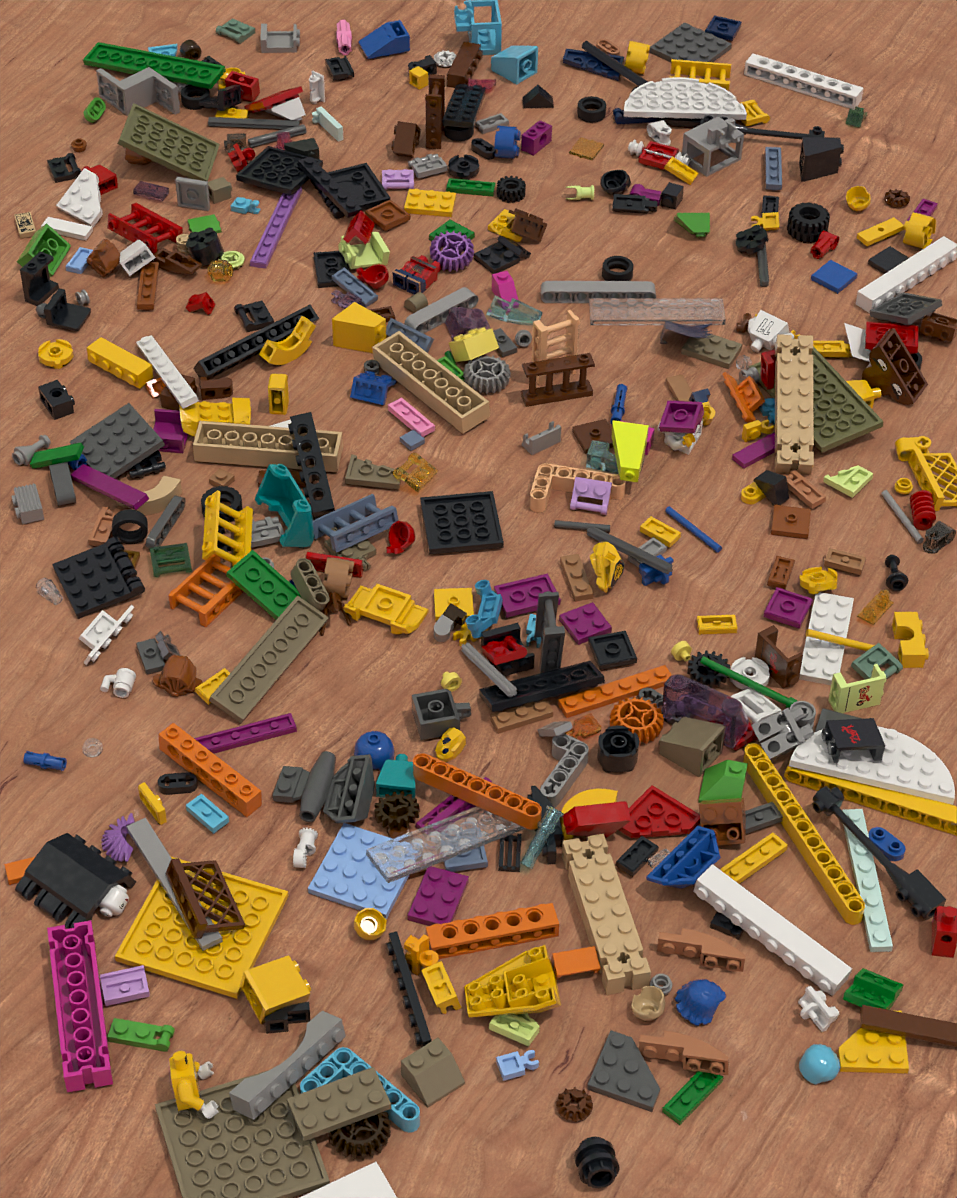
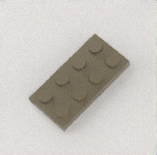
M374 1067L287 1099L288 1107L303 1141L391 1109V1102Z

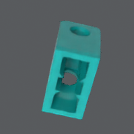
M398 754L396 760L388 759L385 761L376 781V797L385 798V794L391 796L394 791L397 794L403 791L405 796L412 794V798H416L413 762L408 761L407 755Z

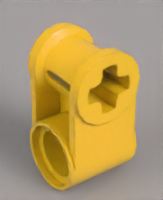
M925 436L903 437L895 441V448L900 461H909L913 449H921L923 453H929L928 448L931 446V440Z

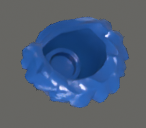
M707 979L690 981L688 984L682 985V988L676 992V1009L681 1013L684 1020H688L695 1025H700L701 1023L706 1025L711 1023L719 1003L726 998V993L722 991L719 985Z

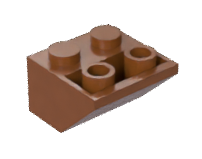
M744 798L703 800L699 804L701 827L714 830L718 845L745 843L746 815Z

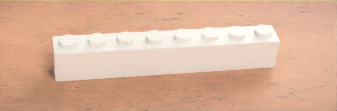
M943 236L857 292L856 305L869 312L873 308L913 288L917 283L922 282L928 276L944 268L951 261L956 260L957 244Z
M712 864L697 879L693 892L700 899L708 902L717 912L724 914L733 924L740 926L748 932L752 938L757 939L769 951L781 957L786 964L797 969L803 977L810 979L822 991L827 992L833 997L848 980L852 970L851 967Z

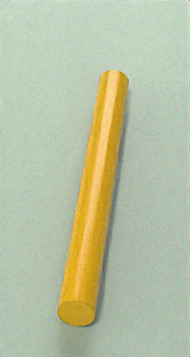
M807 629L805 633L807 637L863 651H868L875 646Z

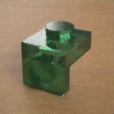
M855 106V109H849L846 124L861 127L862 121L867 117L868 112H865L864 108Z

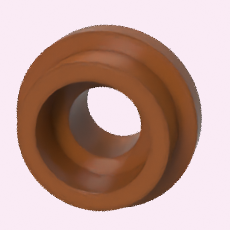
M77 138L71 142V147L75 152H83L86 150L87 142Z

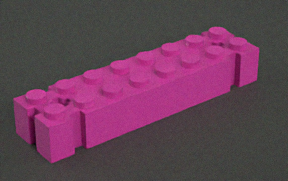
M92 921L74 923V928L66 929L65 925L49 927L47 932L63 1060V1075L67 1093L86 1089L85 1084L94 1083L95 1087L112 1085L113 1078Z

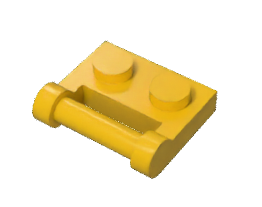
M755 100L741 102L747 113L746 120H741L745 126H751L760 122L766 124L770 121V116L758 107V103Z

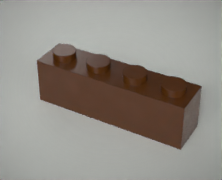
M463 42L447 73V87L455 88L458 84L467 85L470 83V78L474 75L475 68L478 67L479 60L483 56L481 44Z

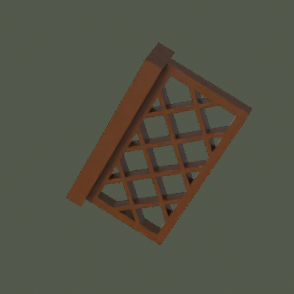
M179 858L171 859L165 874L193 939L202 938L204 933L244 929L245 922L216 860L181 863ZM212 868L214 875L203 871V869ZM184 870H190L196 875L192 877L186 874ZM198 876L209 880L208 884L197 880ZM214 883L220 886L221 892L210 887V885ZM192 885L203 889L201 894L193 890ZM205 892L216 896V899L212 900L204 896ZM221 899L227 902L229 907L227 908L217 903L218 900ZM199 901L208 904L210 908L208 910L200 906ZM215 908L224 914L220 917L211 912V910ZM228 915L234 918L236 922L231 923L224 918ZM208 917L218 923L208 925L206 918Z

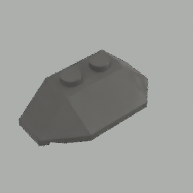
M370 754L351 756L347 760L348 763L342 766L332 778L323 812L336 823L357 822L368 818L375 787L372 757Z

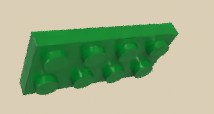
M253 550L226 573V576L275 620L279 618L297 596L301 597L296 587Z

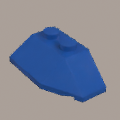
M697 826L646 876V879L660 885L681 889L695 884L697 879L721 858L714 830Z

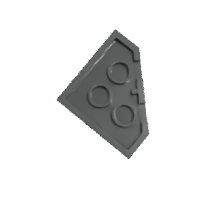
M610 1030L588 1082L587 1090L653 1112L660 1094L659 1085L633 1038Z

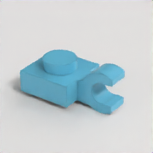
M237 197L231 205V211L243 214L247 212L258 214L261 209L256 207L260 202Z

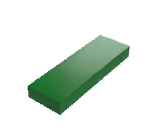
M449 178L446 192L493 197L496 183Z
M76 443L35 452L30 465L35 469L79 460L84 446L82 443Z
M698 1071L663 1106L662 1112L681 1125L723 1082L724 1077L721 1074L716 1075Z

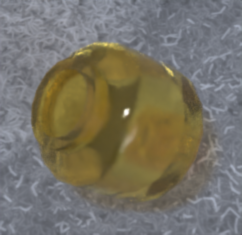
M214 260L210 263L207 273L214 282H225L233 276V266L227 260Z

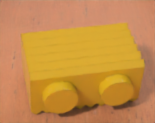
M270 374L267 388L269 413L286 415L289 405L288 377L286 374Z

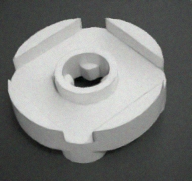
M746 657L737 659L732 664L731 670L763 686L768 684L769 667L764 661L752 657V660H745ZM730 678V681L739 689H749V687Z

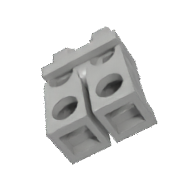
M801 707L792 710L786 708L751 725L771 762L796 749L799 744L806 742L805 740L814 735L810 724L799 728L796 723L806 718Z

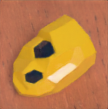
M449 728L442 735L435 749L437 759L449 762L462 752L466 745V737L462 731L456 728Z

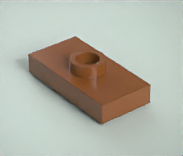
M776 556L767 586L786 590L795 560Z

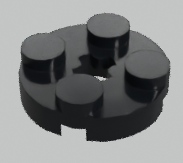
M464 155V157L454 156L449 160L448 173L463 180H470L471 177L479 173V161L471 155Z
M754 225L752 228L738 232L735 244L739 252L743 253L742 251H746L747 254H752L762 250L765 247L764 243L766 241L768 243L769 238L765 229L761 228L760 225Z

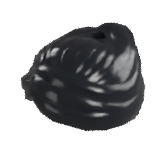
M612 170L602 175L600 184L606 193L614 195L621 194L631 185V180L626 171Z

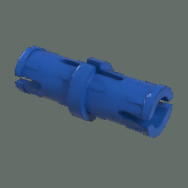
M26 751L23 759L24 764L40 766L41 769L52 768L64 771L67 765L66 758L51 756L49 753L39 754Z

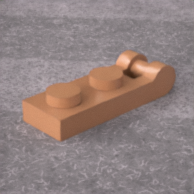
M796 470L790 471L788 475H783L787 478L788 489L811 509L826 502V496Z
M106 506L102 507L88 539L89 545H102L112 537L113 517L122 509L115 508L114 510Z

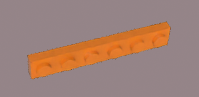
M666 665L558 699V706L564 716L569 718L618 702L619 700H625L626 697L637 696L643 688L655 690L673 684L674 677Z

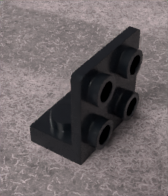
M235 84L218 90V96L199 101V105L204 106L206 109L217 108L218 111L234 108L235 105L241 104V85Z

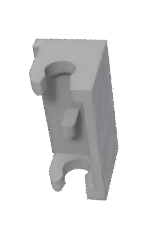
M554 421L549 423V429L528 438V433L524 434L521 445L531 455L561 442V426L558 424L554 428Z

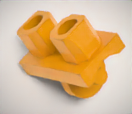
M423 934L418 939L410 935L405 941L404 949L408 950L405 953L407 963L412 965V973L418 975L421 966L427 968L439 962L438 954L435 951L429 950L428 936Z

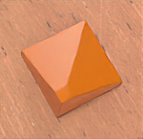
M161 378L146 382L145 387L151 397L156 398L160 396L166 385Z

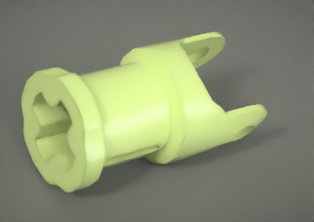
M580 185L566 187L576 189V196L574 198H566L568 200H580L581 198H591V200H594V185H591V187H581Z

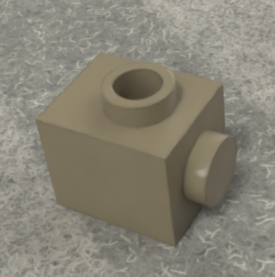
M224 177L208 182L209 198L214 204L231 198L232 185Z

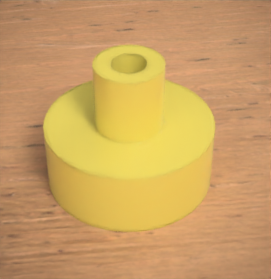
M681 641L674 645L671 654L677 661L684 660L686 662L691 658L692 648L686 641Z
M445 672L442 675L441 686L444 689L453 692L460 687L462 680L457 673Z

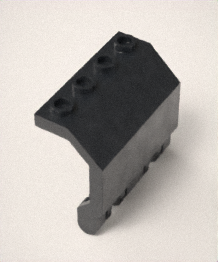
M65 833L46 842L25 870V874L16 885L15 891L25 899L31 900L42 888L34 901V905L58 922H62L70 911L73 910L65 923V927L70 929L74 928V923L92 921L94 911L111 888L124 882L132 889L136 881L131 877L133 874L124 866L121 868L115 866L117 862L108 855L105 858L100 855L102 852L95 846H86V841L76 834L73 837L69 833Z

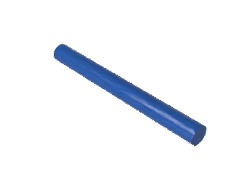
M670 506L666 508L665 512L714 551L717 553L721 551L722 547Z

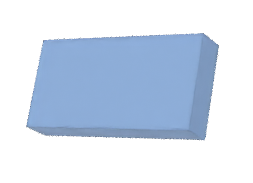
M80 247L66 265V271L82 274L88 266L86 258L93 250Z

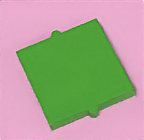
M215 214L187 220L189 231L200 232L210 227L216 233L222 232L220 221H217Z

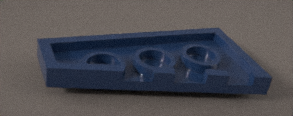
M565 50L563 56L564 64L619 81L620 73L587 51ZM608 54L621 64L624 63V56Z

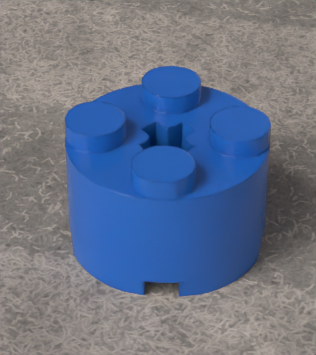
M497 126L499 131H496L495 149H498V153H495V157L515 159V156H519L520 148L517 146V143L520 141L521 131L517 127Z

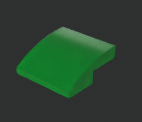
M863 968L855 975L853 984L844 992L843 1000L860 1007L866 1005L890 1010L900 995L904 984Z

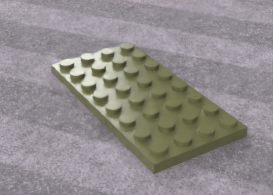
M813 347L811 355H813L814 445L823 453L883 427L884 421ZM761 362L749 366V368L755 367L760 377ZM760 379L759 383L772 398H775V380L774 388L767 390Z

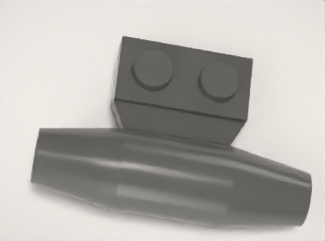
M328 751L322 752L310 772L304 770L303 767L283 766L272 795L273 801L294 803V801L301 799L300 818L305 822L315 821L328 796L335 773L336 756Z

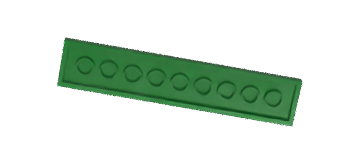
M98 42L83 59L84 65L129 74H136L150 67L169 81L212 89L226 72V68L223 65Z

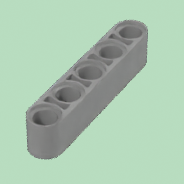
M463 287L409 315L404 324L424 334L472 309L478 303L479 298L468 288Z

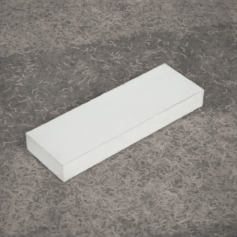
M47 217L41 225L43 227L47 223L59 235L85 241L93 232L92 226Z

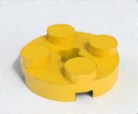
M56 339V342L50 343V340L46 341L38 348L40 363L54 369L63 368V365L69 363L74 357L71 344L62 339Z
M822 567L808 568L802 571V576H799L800 586L808 589L810 594H818L824 590H834L837 588L838 574L831 568H828V571L822 570Z

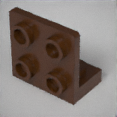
M516 208L514 211L509 210L508 213L515 215L510 231L541 242L547 227V223L543 222V218Z

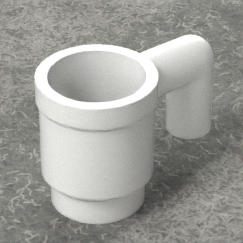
M121 668L114 675L104 676L100 690L108 692L110 683H114L113 693L117 697L126 698L132 691L136 674L128 668Z

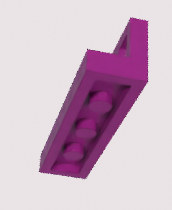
M484 778V780H487L492 783V781L489 778ZM450 795L416 822V827L434 841L439 837V834H443L476 806Z

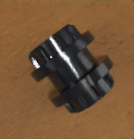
M589 1137L580 1143L574 1153L579 1178L589 1187L598 1189L607 1187L613 1183L619 1173L620 1167L615 1157V1150L609 1141L600 1137Z

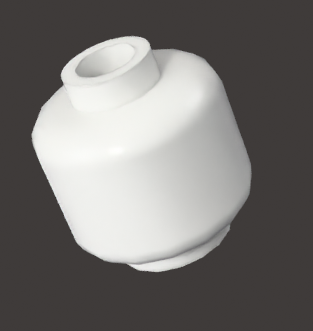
M120 885L111 888L99 904L101 908L100 913L107 917L121 915L129 901L127 890Z

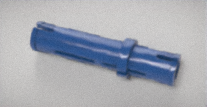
M619 384L616 388L614 405L611 408V424L613 420L622 421V416L625 413L624 404L628 388L624 384Z

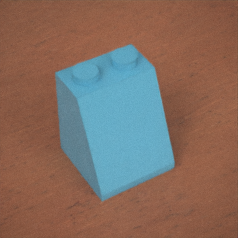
M510 46L491 57V70L516 85L537 73V46Z

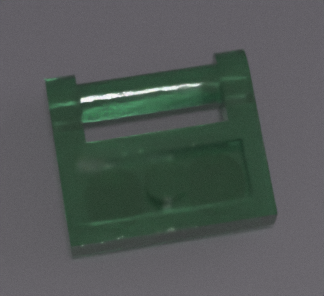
M187 543L150 548L154 577L186 571V573L192 572ZM185 562L184 564L158 567L159 565Z

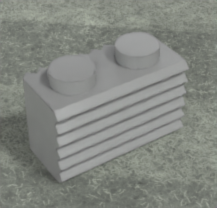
M36 484L15 487V495L11 497L13 506H17L15 508L17 519L21 518L22 524L44 520Z

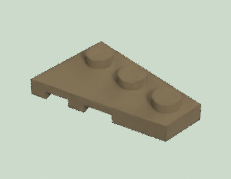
M351 454L345 484L400 489L401 471L384 465H374L370 460L366 459L363 461L357 459L356 455Z

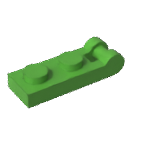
M114 1018L107 1038L108 1042L168 1051L171 1044L169 1040L173 1037L175 1029L170 1025L157 1026Z

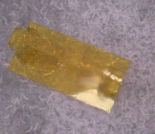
M886 589L881 590L857 617L874 625L894 604V602L889 600L890 592Z

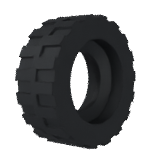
M213 487L207 490L201 498L204 518L205 500L217 490L220 491V502L231 503L229 507L236 511L243 509L241 494L232 487ZM219 511L220 518L229 523L235 521L233 517Z

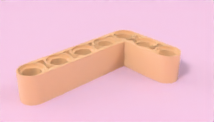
M544 463L539 465L530 492V509L533 512H543L547 507L551 489L573 492L575 477L612 482L610 499H622L624 497L626 481L620 480L619 475Z

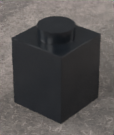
M669 182L662 191L661 206L676 210L683 200L684 186Z

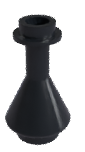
M889 555L885 559V565L891 570L886 579V586L893 591H901L907 586L909 580L907 575L898 570L897 566L900 564L899 557Z

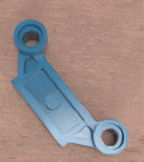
M480 580L475 584L476 592L481 598L478 615H471L465 620L473 638H480L481 632L498 622L503 599L501 594H496L491 590L488 580Z

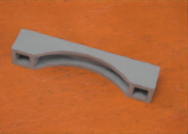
M324 1011L318 1013L307 1023L303 1041L288 1059L269 1071L245 1078L229 1092L234 1111L253 1120L346 1037L342 1019Z

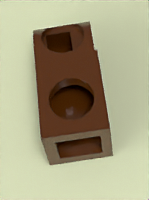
M200 377L202 400L231 397L233 395V381L228 377L207 380V377Z

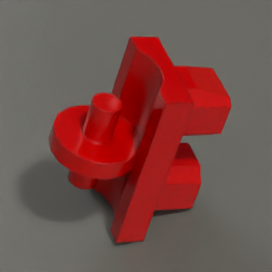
M236 143L233 145L235 150L228 153L236 171L239 172L248 165L247 161L254 159L255 151L252 148H245L241 151Z

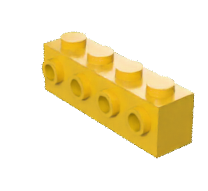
M102 337L86 347L88 361L121 378L130 385L140 389L146 382L154 378L152 364Z

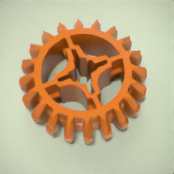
M634 696L630 700L626 697L624 701L619 700L618 705H614L610 713L609 725L610 727L625 726L629 728L628 731L637 734L639 745L641 742L647 745L649 740L654 742V739L659 737L663 729L664 717L661 708H657L656 703L651 704L650 699L645 701L643 697L636 699Z

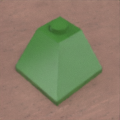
M677 213L674 216L676 223L690 234L696 235V237H706L710 233V213Z
M725 760L706 768L698 803H701L703 800L742 798L748 763Z

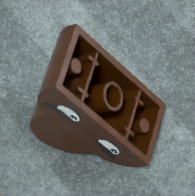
M895 328L889 329L870 352V363L862 372V380H866L871 389L879 387L881 396L890 395L896 402L904 405L914 404L928 386V383Z

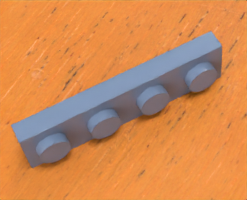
M765 147L766 189L782 190L780 147Z

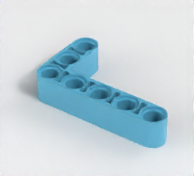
M345 1047L339 1048L301 1081L300 1092H307L369 1069L371 1066L352 1050ZM376 1071L390 1102L396 1103L391 1104V1109L384 1112H387L389 1119L401 1130L408 1133L416 1131L420 1126L419 1107Z

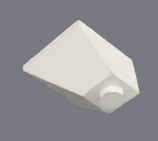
M299 97L265 110L283 119L293 121L302 120V116L306 115Z

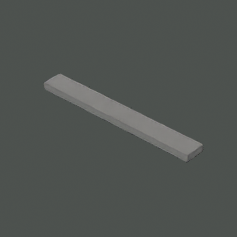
M146 818L126 826L131 838L187 925L165 874L172 859ZM207 917L208 925H213L211 919ZM219 932L204 933L202 938L196 939L202 951L223 942Z

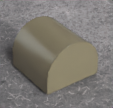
M417 292L404 302V307L413 313L428 306V300L421 292Z

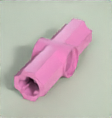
M340 20L337 23L336 31L338 50L342 55H348L351 52L352 44L350 25L346 20Z

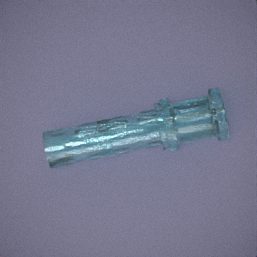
M548 805L546 806L547 811L543 819L537 823L539 828L520 862L530 869H533L549 835L555 832V826L559 818L564 815L559 810Z

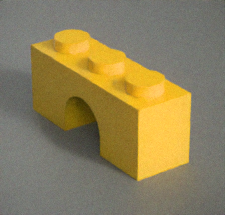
M894 612L892 629L894 639H903L900 640L897 653L898 660L903 668H924L925 660H928L929 657L928 648H925L926 637L925 634H922L923 624L922 620H919L918 612Z

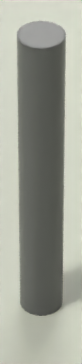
M555 520L554 525L555 528L587 530L594 526L604 532H610V525Z

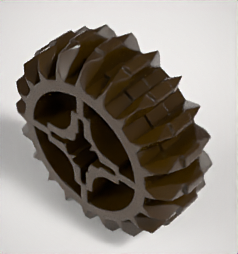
M381 1112L328 1132V1136L332 1146H336L337 1153L343 1151L345 1158L351 1154L354 1160L357 1156H361L364 1160L367 1154L373 1158L375 1151L381 1153L383 1150L382 1146H387L388 1138L391 1136V1122L387 1112ZM370 1120L377 1125L378 1130L374 1129L373 1125L369 1124ZM342 1128L346 1130V1133L350 1134L349 1138L342 1133Z

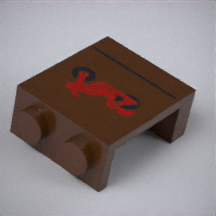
M773 625L758 633L754 658H758L768 665L770 676L784 689L790 685H795L799 681L803 654L800 652L787 658L776 647L778 629Z

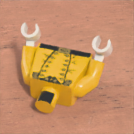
M184 1051L175 1052L169 1059L178 1111L194 1108L197 1111L201 1109L206 1118H212L219 1112L217 1110L218 1105L213 1100L205 1105L204 1100L200 1099L198 1075L201 1079H206L213 1075L214 1072L210 1070L213 1068V1064L206 1062L200 1066L199 1062L194 1061L193 1054H186Z

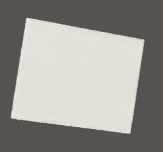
M844 323L852 356L870 362L869 355L871 351L865 349L866 330Z

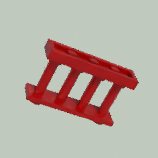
M138 203L131 204V214L122 218L111 213L108 214L109 230L133 243L137 240L142 241L153 254L157 252L158 243L167 239L176 243L177 236L183 234V227ZM132 220L136 221V223L130 224L128 222ZM145 226V227H147V228H149V229L143 231V230H141V229H139V228H142V227ZM154 233L160 234L157 237L152 236Z

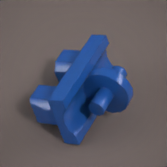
M662 555L656 556L670 564L674 562L671 557L665 559ZM644 563L639 565V573L642 576V584L644 586L659 581L663 585L669 583V576L672 575V572L665 574Z

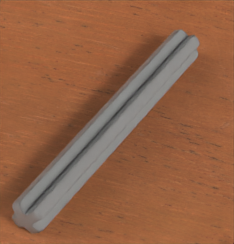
M470 643L461 646L462 652L508 697L517 694V688Z

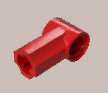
M822 231L818 241L811 247L810 253L816 259L823 257L830 249L834 250L837 247L839 236Z

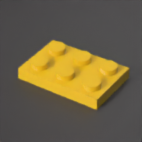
M409 189L404 210L409 214L452 217L456 193Z

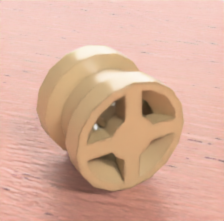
M181 234L176 238L177 250L185 255L190 254L186 246V242L189 239L188 234Z

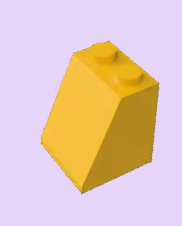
M354 302L332 318L333 345L335 347L373 353L372 347L386 339V319Z
M289 955L248 969L243 973L240 987L261 1024L265 1023V1017L290 1005L304 1003L309 999L310 985L306 979H302L299 974V965L295 960L292 961Z

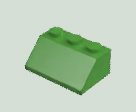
M46 223L35 232L17 260V263L23 267L40 251L49 254L54 258L48 265L49 277H51L71 245Z

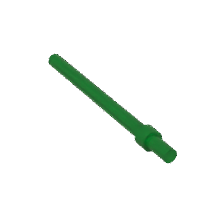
M704 656L700 661L701 664L786 705L785 708H789V710L791 705L797 702L792 697L787 698Z

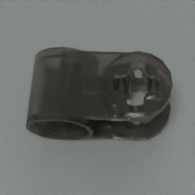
M938 521L926 531V541L923 543V550L931 554L937 553L953 541L956 530L942 521Z

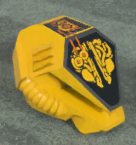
M599 542L593 547L594 553L590 555V560L597 575L596 584L598 588L607 593L608 588H613L622 576L625 563L612 544L609 542Z

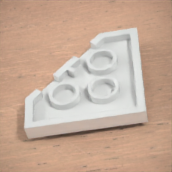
M84 168L58 202L57 208L94 227L103 215L100 206L101 196L98 188V176Z

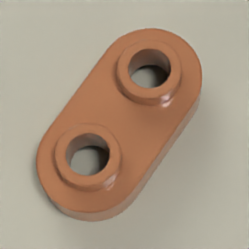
M608 39L596 41V47L606 54L620 56V48Z

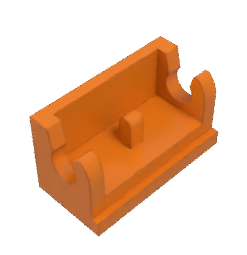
M595 946L552 953L551 964L556 980H559L562 976L589 971L599 973L598 971L601 969Z

